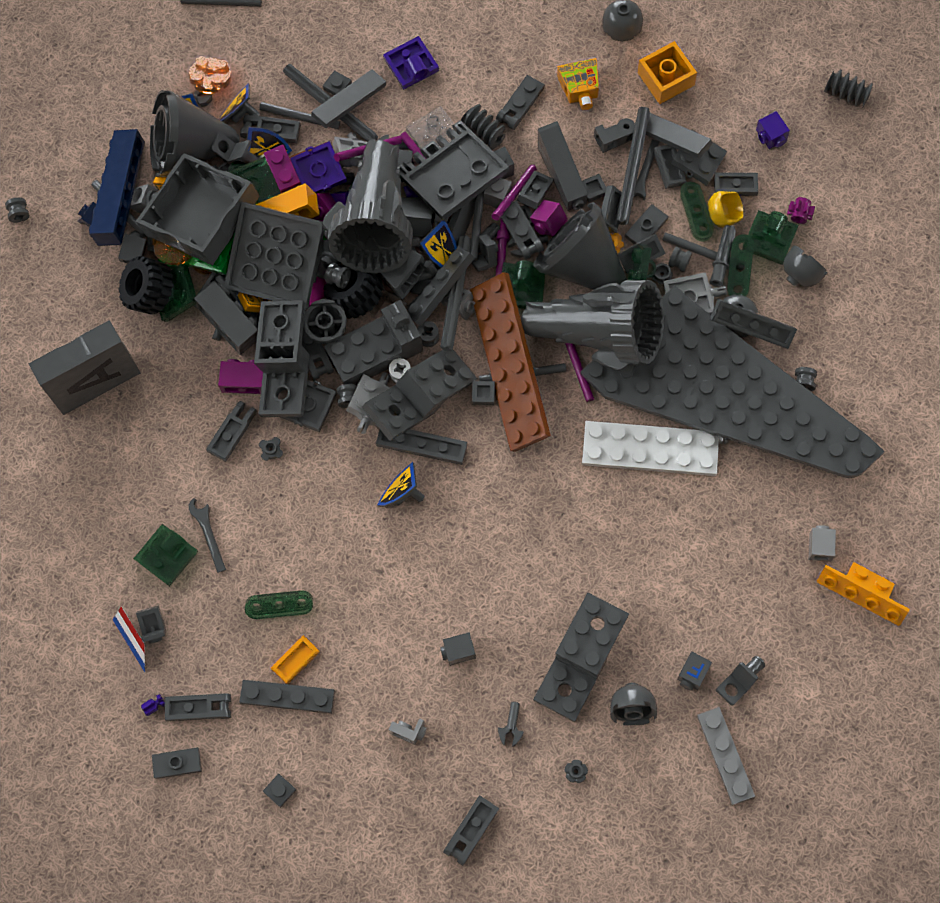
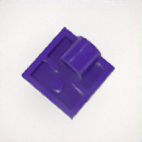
M419 36L383 54L385 62L403 90L439 72L438 64Z

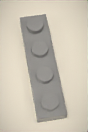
M720 707L698 714L697 718L731 804L735 805L754 798L755 794Z

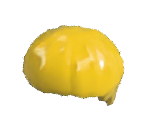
M718 191L708 201L710 218L718 227L731 226L743 219V204L737 192Z

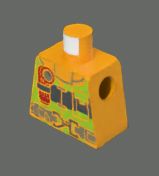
M594 58L557 66V77L569 103L579 102L582 110L591 109L593 107L592 99L598 98L599 91L597 59Z

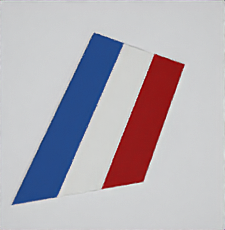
M121 606L113 621L145 672L144 642Z

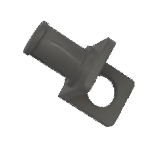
M218 133L211 146V151L227 163L240 160L253 170L258 167L261 161L259 157L248 151L252 142L250 140L235 144L222 133ZM220 141H224L227 145L225 153L219 150L218 144Z
M754 656L746 665L740 662L734 671L716 688V692L733 706L758 680L757 674L765 667L764 661L760 657ZM727 685L735 686L737 695H728L725 687Z

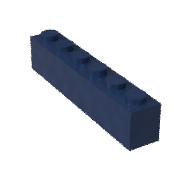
M138 129L114 130L110 140L109 153L105 159L106 166L101 176V187L97 193L96 207L93 209V220L89 226V235L97 246L122 245L145 141Z

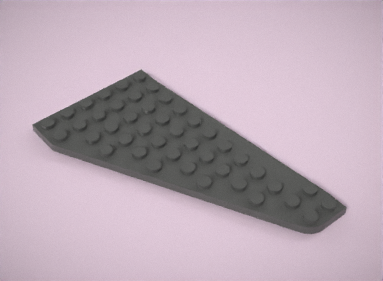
M676 285L662 297L664 309L663 338L658 354L653 361L645 366L636 365L630 372L618 371L592 361L580 372V375L607 400L844 478H855L862 475L885 452L863 431L726 326L711 321L709 319L711 315L693 302Z

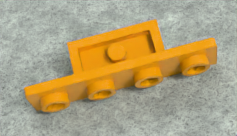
M855 562L852 563L847 575L825 565L817 579V583L897 626L901 625L910 610L889 598L895 585L893 582Z

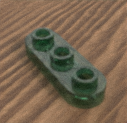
M686 182L681 187L680 198L692 235L698 241H708L713 235L714 226L702 189L695 182ZM692 189L694 193H689L688 190ZM694 208H699L701 211L696 212ZM700 227H705L707 230L702 231Z
M745 234L736 236L732 242L727 285L729 296H747L749 293L754 242L750 236ZM741 243L747 245L745 250L739 249ZM740 264L745 267L741 272L736 269ZM736 286L742 287L740 293L734 291Z
M304 590L253 595L246 600L244 610L246 615L252 619L304 615L313 608V596Z

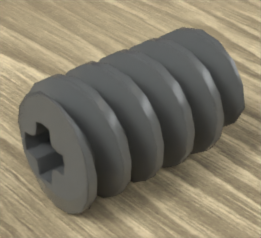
M842 69L837 73L833 71L824 92L827 93L832 89V96H836L840 92L839 98L841 100L848 96V103L855 99L856 107L862 102L864 107L873 89V83L865 87L864 79L858 84L857 76L849 80V72L842 77Z
M477 104L463 115L461 121L493 150L503 142L505 126L501 125L498 127L499 121L494 120L492 122L493 116L490 114L486 117L488 111L486 109L480 111L482 106Z

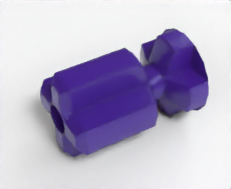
M160 694L156 695L157 700L150 699L141 705V709L146 716L156 712L158 705L165 706L164 699Z

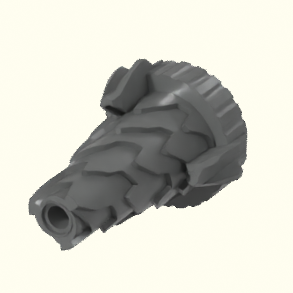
M375 138L369 140L364 150L361 170L357 172L352 188L349 191L346 205L344 206L338 201L323 220L322 226L326 229L324 236L329 241V249L332 255L342 262L343 265L353 270H359L364 273L389 272L401 267L411 254L413 228L410 221L404 215L401 201L400 169L397 168L399 157L398 145H392L382 140L376 141Z
M625 280L620 285L617 283L607 284L583 296H569V299H553L551 302H526V309L522 313L521 323L524 334L532 337L556 339L558 343H573L598 349L592 355V361L618 371L630 372L636 365L645 366L657 356L663 338L664 309L660 291L651 280Z

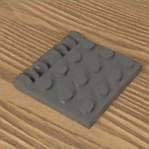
M460 120L452 125L453 129L449 128L446 131L448 137L452 140L451 142H448L439 135L436 137L437 143L432 140L420 149L422 155L419 152L413 154L414 160L419 164L415 167L407 159L403 161L404 167L401 164L397 166L400 169L399 178L401 182H404L443 221L510 172L509 166Z

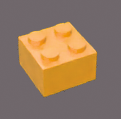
M675 41L640 59L638 64V75L659 104L695 86L697 71Z

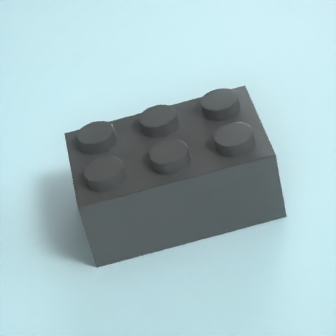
M214 281L194 298L196 306L235 351L241 355L257 342L258 324L251 316L249 318L245 316L244 308L237 300L234 302L231 300L229 291L222 284L218 286Z

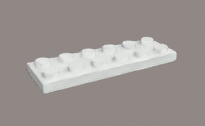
M585 421L582 465L716 476L719 436L694 429Z

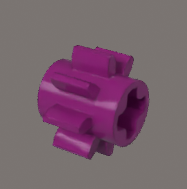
M798 197L795 202L790 201L787 215H791V220L794 223L805 224L807 219L812 220L815 206H811L809 199Z

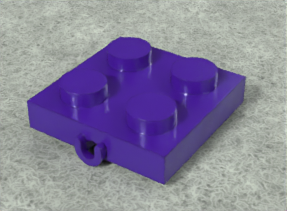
M330 141L317 147L310 146L305 149V152L290 158L301 184L306 183L316 194L326 192L328 189L331 190L333 187L347 182L340 163L334 159L335 152Z

